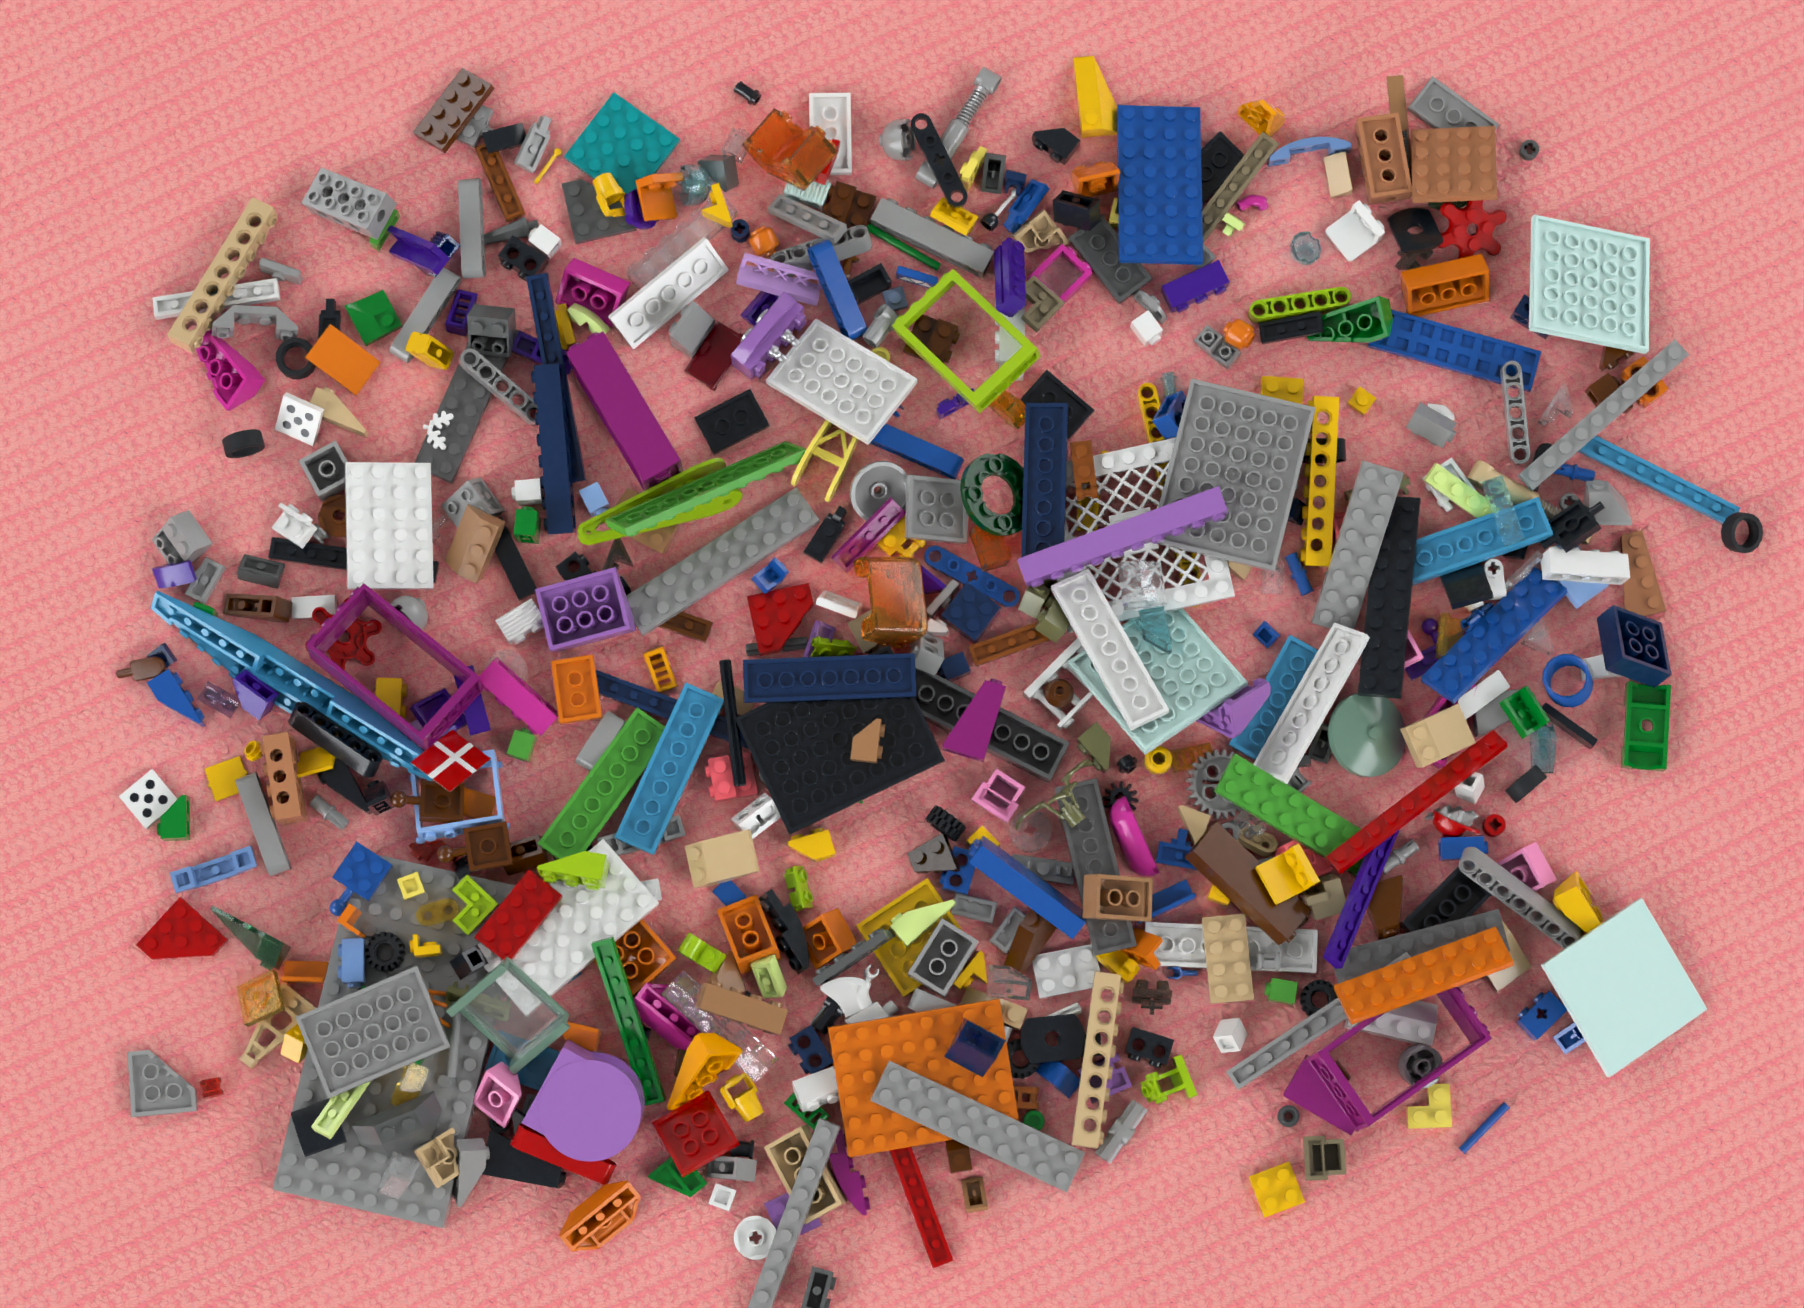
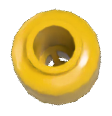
M1163 746L1156 747L1144 757L1146 769L1154 775L1166 773L1172 764V755Z

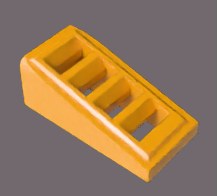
M661 645L643 652L656 691L661 693L677 687L664 646ZM661 653L662 657L650 660V657ZM661 662L665 663L664 666L653 669L652 665ZM664 670L668 671L667 674L656 677V673ZM670 678L671 682L659 686V681Z

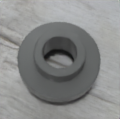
M1291 1105L1283 1106L1278 1111V1121L1285 1127H1292L1299 1121V1112ZM1286 1112L1292 1114V1119L1289 1121L1284 1118Z

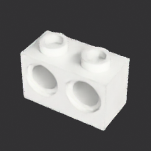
M763 793L732 817L731 820L739 831L750 829L753 839L781 816L773 799L766 793Z

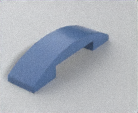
M1333 137L1300 139L1274 152L1269 157L1267 164L1268 167L1288 164L1290 155L1328 149L1329 156L1344 151L1349 153L1352 145L1351 142Z
M252 846L230 852L231 854L193 867L188 866L170 872L175 893L213 884L257 867Z

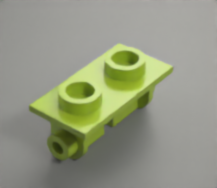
M819 636L811 640V646L815 648L811 657L853 656L857 649V646H853L848 640L833 639L831 643L829 638H821Z
M793 866V868L786 869L784 877L787 889L795 888L796 890L789 893L791 905L795 912L801 911L803 908H813V895L808 889V875L803 866Z

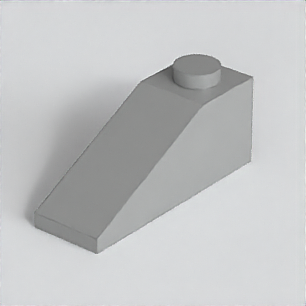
M483 1138L457 1140L456 1163L459 1167V1175L455 1178L453 1194L457 1207H462L484 1172L486 1159L490 1158L489 1146H485Z

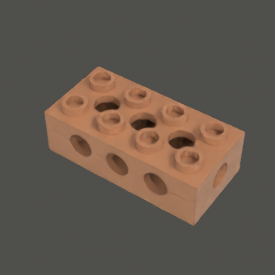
M1399 113L1357 118L1354 127L1368 205L1410 199L1412 185ZM1376 137H1381L1384 141H1379ZM1379 157H1385L1388 161H1383ZM1383 176L1389 177L1391 181L1385 180Z
M289 732L262 736L263 742L260 743L262 755H265L266 758L263 768L265 776H268L270 782L267 785V793L273 801V805L270 806L272 818H275L282 826L308 821L301 777L298 778L297 776L298 756L295 738ZM283 755L282 759L277 762L278 757ZM286 776V779L280 783L281 778ZM289 797L288 802L283 804L284 799Z

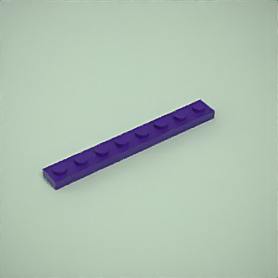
M1399 830L1365 855L1323 954V958L1335 969H1341L1345 963Z

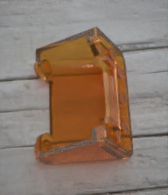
M860 557L854 560V570L857 577L868 578L872 613L861 623L862 640L901 649L922 638L927 632L928 622L920 562L910 557Z

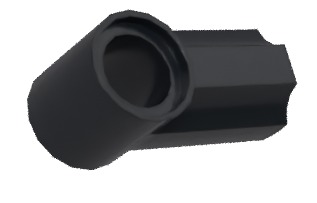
M827 997L823 1007L810 1024L826 1035L828 1027H832L838 1017H841L844 1013L833 999Z

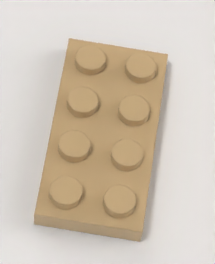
M1245 914L1202 917L1210 1004L1254 1000Z

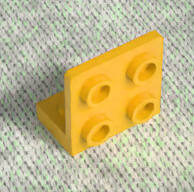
M1299 843L1255 868L1276 905L1320 882Z

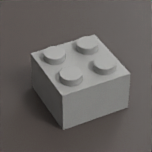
M336 440L298 460L321 502L345 490V463L348 461Z

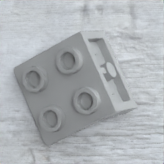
M481 477L467 480L442 504V508L457 529L468 504L495 517L500 516L505 511Z

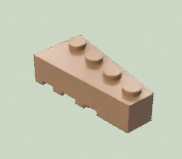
M710 980V983H702L695 1008L720 1017H727V1019L737 1023H745L748 1027L764 1030L763 1032L768 1034L781 1035L788 1012L787 1009L782 1008V1003L771 1000L769 1004L763 1002V997L750 994V997L742 995L743 990L730 987V990L722 988V983Z

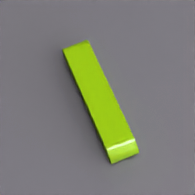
M1335 287L1261 299L1251 304L1248 317L1253 323L1259 324L1260 322L1319 311L1321 313L1332 312L1347 307L1351 299V293L1345 287ZM1342 295L1346 301L1338 302L1335 296ZM1315 299H1323L1325 301V305H1317ZM1300 301L1305 307L1298 309L1294 303ZM1281 305L1284 311L1277 312L1274 310V306ZM1260 308L1264 314L1261 316L1255 315L1253 309Z

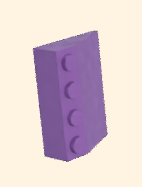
M616 567L535 589L549 651L557 653L636 631L632 610Z

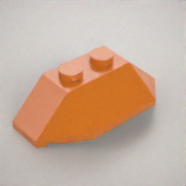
M628 1180L603 1185L569 1213L559 1237L572 1252L601 1248L634 1221L638 1202L641 1198L640 1194Z

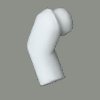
M1427 404L1428 407L1449 419H1455L1454 414L1445 405Z

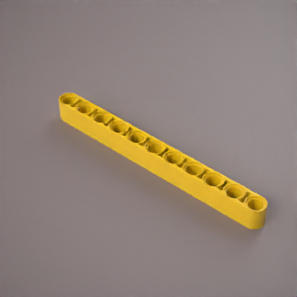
M1144 383L1139 387L1137 401L1147 443L1165 440L1163 436L1161 438H1154L1151 435L1152 431L1158 429L1152 422L1153 418H1149L1146 412L1149 410L1157 412L1160 407V401L1156 387L1151 383ZM1148 390L1153 396L1151 398H1144L1141 393ZM1169 462L1157 464V466L1164 470ZM1154 469L1157 480L1161 474ZM1165 478L1159 484L1164 487ZM1174 552L1175 560L1179 556L1176 552ZM1189 552L1191 558L1195 559L1196 553ZM1181 559L1177 566L1187 571L1192 562ZM1195 565L1192 572L1195 573L1196 578L1199 580L1201 577L1200 568ZM1179 572V577H1180V580H1181V578L1183 577V574H1181V573ZM1186 578L1182 585H1187L1195 582Z

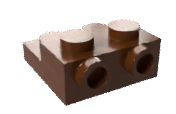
M839 181L836 182L835 186L831 185L828 197L831 199L829 205L824 204L822 213L845 223L847 228L857 225L867 227L876 196L858 191L857 187Z
M924 314L916 320L911 331L943 363L949 362L952 351L949 350L952 343L956 345L960 336L958 326L942 319L936 320ZM907 344L905 345L904 353L923 360Z

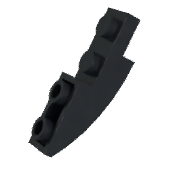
M771 889L758 899L762 909L771 917L775 929L781 933V935L775 938L779 950L786 955L790 967L799 975L809 968V954L805 933L791 903L783 907Z

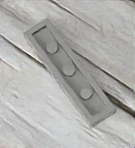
M779 194L768 207L769 214L823 239H827L834 244L837 243L847 230L845 223L782 194Z

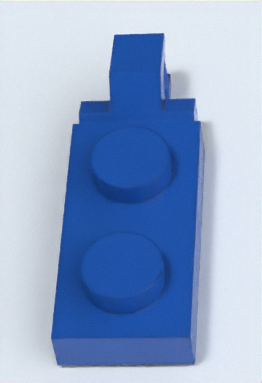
M1034 179L1030 180L1008 210V219L1003 224L1008 232L1014 234L1025 223L1049 191V187L1046 184Z

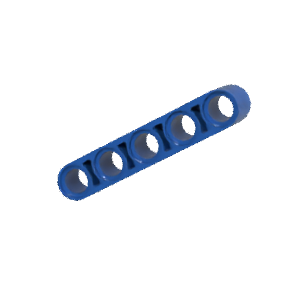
M826 239L807 249L808 256L841 334L851 340L863 336L867 326L832 244Z
M885 424L870 442L874 446L950 479H956L964 462L962 457L888 424Z

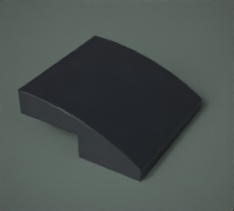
M330 1099L291 1112L295 1130L305 1157L347 1142L342 1124L331 1139L319 1134L311 1127Z

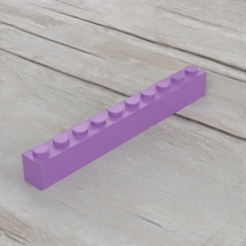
M1218 486L1021 557L1017 561L1027 587H1037L1044 584V580L1050 578L1052 580L1060 579L1064 576V573L1069 571L1076 573L1083 570V566L1101 564L1105 558L1111 556L1112 558H1118L1130 549L1137 551L1144 548V544L1162 542L1166 536H1179L1185 533L1184 530L1188 528L1198 529L1205 526V522L1223 520L1225 515L1228 514V510Z

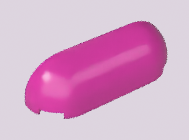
M1124 796L1118 799L1110 809L1109 823L1129 867L1135 873L1141 876L1159 874L1160 872L1128 800Z

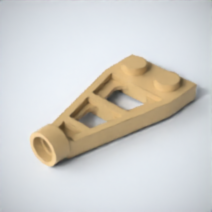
M283 982L269 999L247 1048L239 1059L253 1069L263 1057L283 1043L285 1033L298 1024L295 1017L314 1010L316 1007ZM278 1009H283L292 1017L291 1024L282 1030L275 1029L271 1024L272 1017ZM264 1029H269L276 1037L268 1046L263 1047L258 1043V1038ZM250 1053H253L255 1055L254 1059L251 1056H249Z

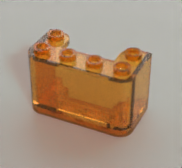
M774 108L745 140L742 146L767 173L805 191L838 154L836 151L837 146L831 140L826 139V133L819 126H810L809 129L803 130L791 121L793 118L785 110L781 112Z

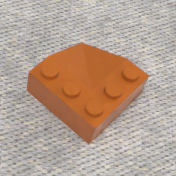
M643 919L615 942L633 999L645 983H652L677 959ZM594 959L593 962H594V963L597 965V967H598L597 961H596V959Z

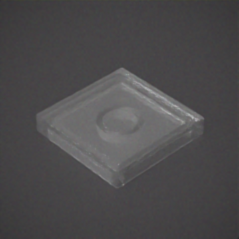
M1538 550L1508 578L1506 582L1507 593L1513 591L1515 585L1519 581L1522 582L1532 572L1534 567H1539L1543 555Z

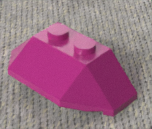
M645 983L633 999L642 1022L677 1049L687 1050L694 1036L699 1033H712L710 1032L709 1023L704 1011L695 1008L694 1003L671 985Z

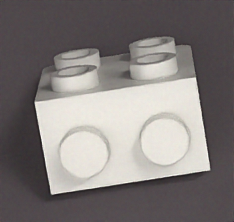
M1360 200L1353 204L1348 213L1330 225L1325 231L1326 235L1349 262H1352L1382 240L1385 234L1383 224L1378 219H1374L1371 215V209L1367 204H1362Z

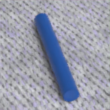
M1503 1102L1459 1147V1150L1465 1154L1510 1107Z

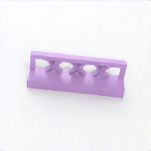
M748 253L743 255L736 280L738 285L778 296L786 292L794 300L817 306L821 289L819 280L817 284L807 281L808 279L818 280L816 273L813 271ZM747 261L755 263L757 266L753 267L745 264ZM767 268H774L777 271L771 272L768 271ZM787 274H796L797 277L792 278L789 277Z

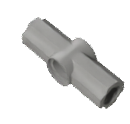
M1132 1100L1121 1117L1117 1118L1107 1132L1108 1135L1104 1139L1103 1144L1099 1146L1095 1153L1110 1164L1122 1146H1125L1136 1131V1126L1148 1110Z

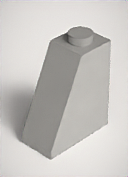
M1519 690L1504 691L1472 715L1475 738H1480L1510 721L1499 702Z

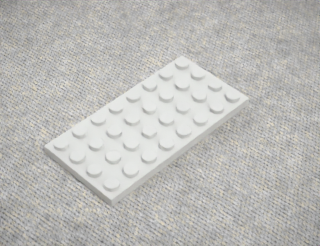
M604 839L588 852L607 855L610 865L605 889L599 888L598 891L587 889L586 885L580 884L577 887L565 885V882L562 881L550 883L549 885L562 894L563 898L512 960L550 996L596 959L591 946L592 942L609 937H614L616 942L659 905L656 898ZM479 943L478 946L488 962L484 968L490 973L503 960ZM508 970L495 980L526 1017L543 1004Z

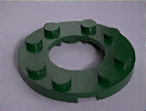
M1000 453L981 455L971 461L965 468L960 484L962 502L967 515L983 531L995 536H1010L1022 530L1024 468L1011 457ZM992 475L1000 477L1010 486L1013 494V505L1007 514L993 513L987 508L986 503L983 502L981 485L986 477Z

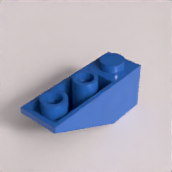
M168 669L147 682L160 703L198 725L205 726L202 721L205 716L199 707L194 708L191 703L194 699L188 690L184 691L180 684L183 681L177 672L173 674Z

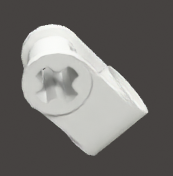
M1490 559L1482 566L1494 598L1489 600H1501L1506 596L1503 565L1497 559ZM1491 565L1494 569L1496 568L1497 570L1493 574L1492 571H1488V568Z

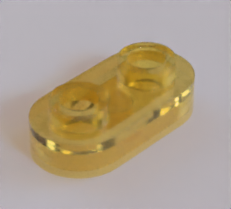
M446 898L422 905L416 912V918L421 925L430 927L453 920L459 914L460 908L455 900ZM448 906H451L453 908V911L450 914H447L445 912V909ZM427 912H430L432 914V917L429 920H426L424 918V915Z

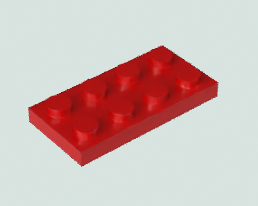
M528 870L474 938L503 961L506 957L513 960L560 902L563 895Z

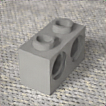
M920 630L917 636H913L910 641V653H915V668L935 676L944 660L943 639Z

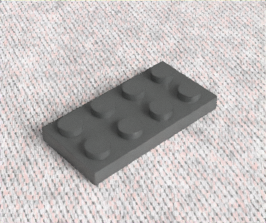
M1100 214V222L1091 231L1080 229L1068 238L1075 250L1090 265L1094 274L1118 304L1152 281V277L1141 263H1119L1118 234L1102 214Z
M883 928L875 930L868 935L870 938L868 941H860L851 947L852 952L842 953L833 959V965H825L815 972L817 976L812 978L816 986L833 980L895 937L891 929L884 930Z

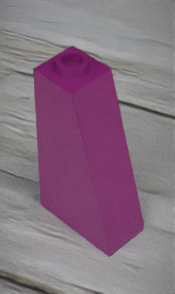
M996 679L984 681L943 743V751L984 762L1006 686L1002 685V681Z
M1305 1055L1286 1087L1283 1096L1352 1135L1354 1130H1357L1307 1060L1309 1056Z

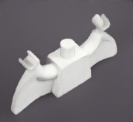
M871 965L864 970V980L856 977H841L820 986V990L840 1006L845 1017H847L844 1019L847 1024L891 1017L899 1010L891 1000L883 1007L878 1002L871 1001L869 996L870 981L879 974V969H876L874 975L870 974L869 968Z

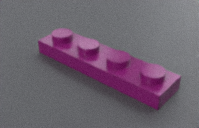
M890 497L831 558L848 573L905 515V511Z

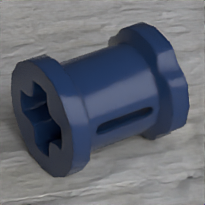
M737 219L732 223L733 227L730 228L731 236L738 243H743L750 236L749 225L745 220ZM738 228L742 229V234L738 233Z

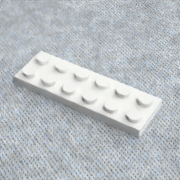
M703 237L612 312L608 318L629 346L635 349L682 310L686 304L688 305L728 272L729 269L709 241Z

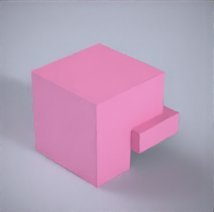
M996 768L988 782H982L971 800L1005 823H1008L1019 807L1017 802L1024 793L1025 787Z

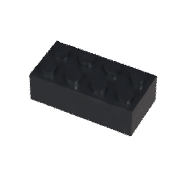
M1458 866L1400 923V927L1408 933L1469 917L1492 894L1462 873Z

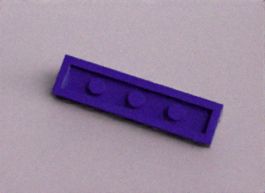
M392 225L387 229L397 239L389 250L394 257L436 275L440 273L450 260L436 244Z

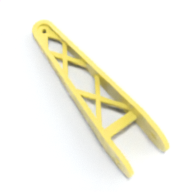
M878 347L871 351L890 362V353L887 349ZM825 420L801 458L792 477L791 485H797L809 461L815 455L840 467L825 497V501L829 503L845 475L859 439L853 436L847 449L845 431L840 428L826 436L832 423ZM841 434L844 458L842 459L820 448L819 445Z

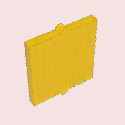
M321 747L301 752L300 760L297 763L298 778L333 769L336 757Z
M240 756L204 768L209 781L208 787L211 788L216 802L239 794L235 780L248 774V771L244 769Z

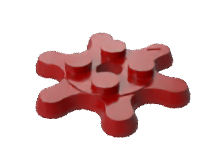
M1484 200L1468 201L1464 208H1457L1451 202L1443 203L1440 207V212L1442 216L1448 219L1449 227L1445 232L1441 233L1443 243L1438 248L1443 249L1450 245L1456 246L1459 250L1457 259L1473 256L1480 249L1485 250L1491 256L1498 255L1501 251V244L1493 238L1492 233L1496 226L1505 223L1507 219L1506 212L1501 209L1491 213L1486 212L1483 209ZM1474 223L1476 225V233L1469 235L1467 227Z
M317 607L312 612L313 620L320 627L327 618L334 616L323 607ZM357 618L345 631L349 635V640L341 643L337 639L326 651L330 655L331 660L343 670H345V664L350 658L358 659L364 666L372 665L375 662V654L367 648L366 641L370 636L381 632V623L375 619L362 622Z

